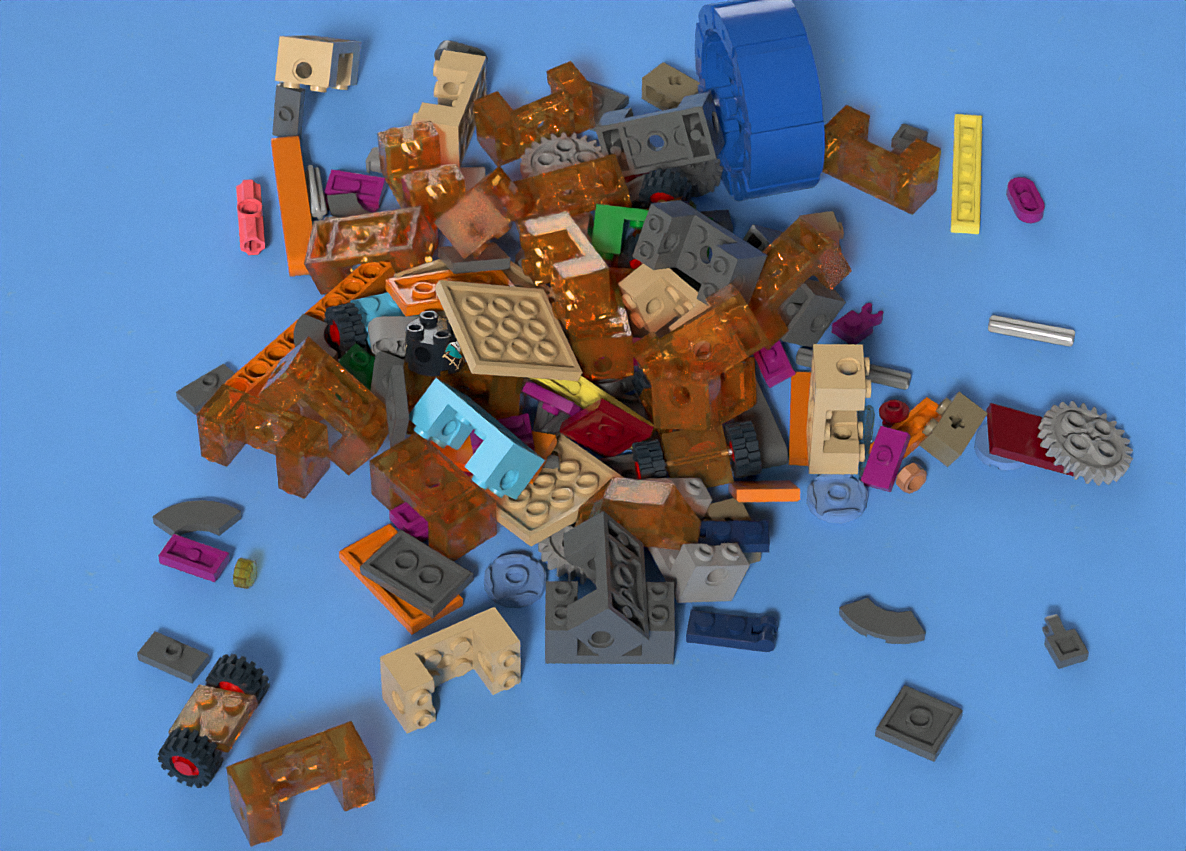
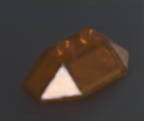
M612 477L579 507L575 524L576 527L604 511L639 539L643 546L681 550L683 544H697L701 528L700 519L673 483Z

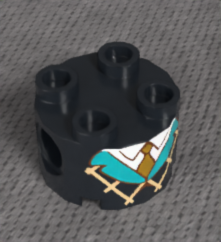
M424 311L420 313V318L407 324L405 328V363L408 362V368L411 371L420 375L440 376L441 371L448 370V375L463 368L465 357L447 317L438 316L434 311Z

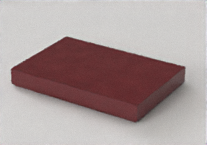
M601 398L563 421L559 431L606 458L614 457L631 448L633 443L647 439L651 436L654 427Z
M990 403L986 409L988 413L989 454L1065 474L1063 473L1064 466L1062 464L1054 465L1055 457H1047L1045 455L1049 449L1040 446L1043 439L1038 437L1041 431L1038 426L1042 422L1041 419L1043 417ZM1069 471L1066 475L1074 476V473Z

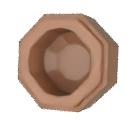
M913 462L903 467L897 474L896 484L903 492L913 493L919 490L926 482L927 472L919 464Z

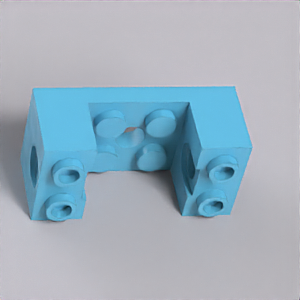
M437 378L434 379L409 414V420L416 425L413 430L426 440L430 438L443 449L447 445L456 450L460 449L473 429H476L474 433L484 441L465 465V468L474 474L471 478L473 482L485 490L488 488L500 498L507 495L516 500L545 461L468 395Z

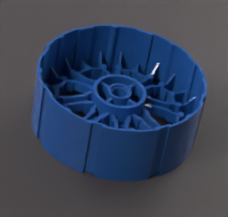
M730 0L704 5L698 14L699 22L696 23L695 67L700 83L697 87L698 94L710 91L712 94L725 142L717 157L720 160L719 166L723 167L721 180L730 196L733 195L734 200L745 201L814 188L820 180L824 164L825 129L823 105L811 45L809 44L801 17L791 0Z

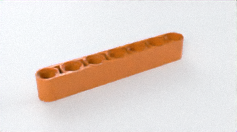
M299 135L271 138L289 276L318 274L317 253Z

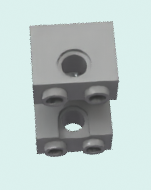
M647 478L630 516L666 582H674V597L678 603L732 601L750 566L738 543H721L720 546L683 544L681 548V538L684 536L681 533V521L688 517L701 521L712 501L701 478Z

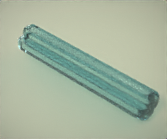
M871 405L864 406V411H858L857 422H863V439L859 440V444L865 445L864 462H859L858 474H853L856 478L862 477L870 455L869 449L870 444H872L875 419L874 408Z

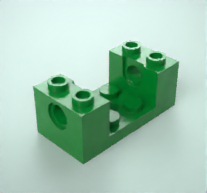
M596 204L591 253H596V259L613 261L614 256H620L624 222H629V228L642 230L649 210ZM708 247V249H707V257H708V258H709V249H710V247Z

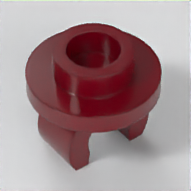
M889 400L883 403L879 408V416L883 420L882 426L891 428L895 423L906 420L909 416L908 405L899 400Z

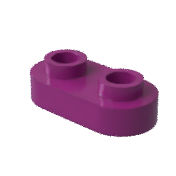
M1023 177L1011 179L1007 185L1006 196L1017 218L1025 223L1040 221L1044 216L1045 204L1035 184Z

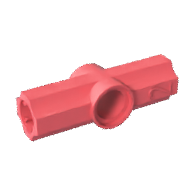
M253 179L243 180L240 185L236 186L240 250L248 255H258L261 250L265 249L261 185L255 183Z

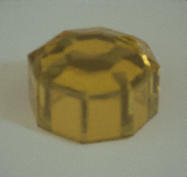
M242 557L238 559L235 565L233 584L235 587L249 589L253 586L257 576V563L254 559Z

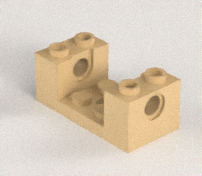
M314 35L280 36L275 81H282L283 87L300 89V84L310 85V90L317 92H326L327 88L348 90V86L357 85L361 42Z
M443 50L440 60H436L433 67V76L437 77L438 80L434 87V97L438 98V105L422 102L418 113L413 114L411 128L415 130L412 149L416 150V156L422 160V163L459 168L487 100L486 56Z
M642 264L618 283L623 294L620 298L623 304L632 312L629 316L637 328L641 329L644 327L653 335L675 316H678L679 320L669 327L674 338L671 343L682 355L683 358L680 360L689 373L696 372L704 379L739 351V347L723 313L716 312L696 299L698 292L670 268L652 270L645 264Z
M813 344L806 426L809 474H858L859 462H864L865 445L859 444V440L863 439V422H857V411H864L865 398H871V379H865V376H869L870 361L869 357H864L863 345Z
M492 607L381 656L382 699L407 734L414 730L425 728L430 723L436 721L435 707L432 705L434 688L448 680L463 676L468 671L474 669L492 695L503 690H509L516 684L521 683L520 640L497 609Z

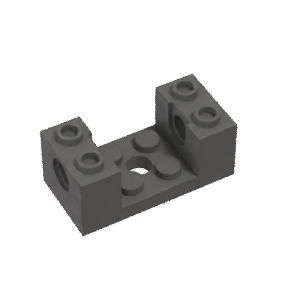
M711 91L685 96L679 106L673 109L633 116L631 107L606 112L595 127L610 179L646 173L651 170L656 171L658 168L666 169L717 159L725 144ZM650 136H660L664 141V146H653L650 142Z
M677 200L652 203L650 205L632 257L652 270L678 268L702 284L696 299L720 313L748 308L767 255L683 201ZM708 247L711 248L713 253L711 260L707 257Z
M753 224L742 240L766 254L767 257L752 294L750 304L782 341L813 348V344L818 343L846 302L830 284L807 279L791 260L799 249L784 232Z
M602 511L564 533L563 553L566 560L571 565L582 568L586 576L590 580L595 581L597 587L593 592L567 606L566 626L572 637L579 639L593 653L600 655L607 662H611L649 641L643 543Z
M546 581L545 663L674 664V582H646L649 641L613 661L607 662L600 655L593 653L579 639L572 637L567 630V606L578 600V581Z

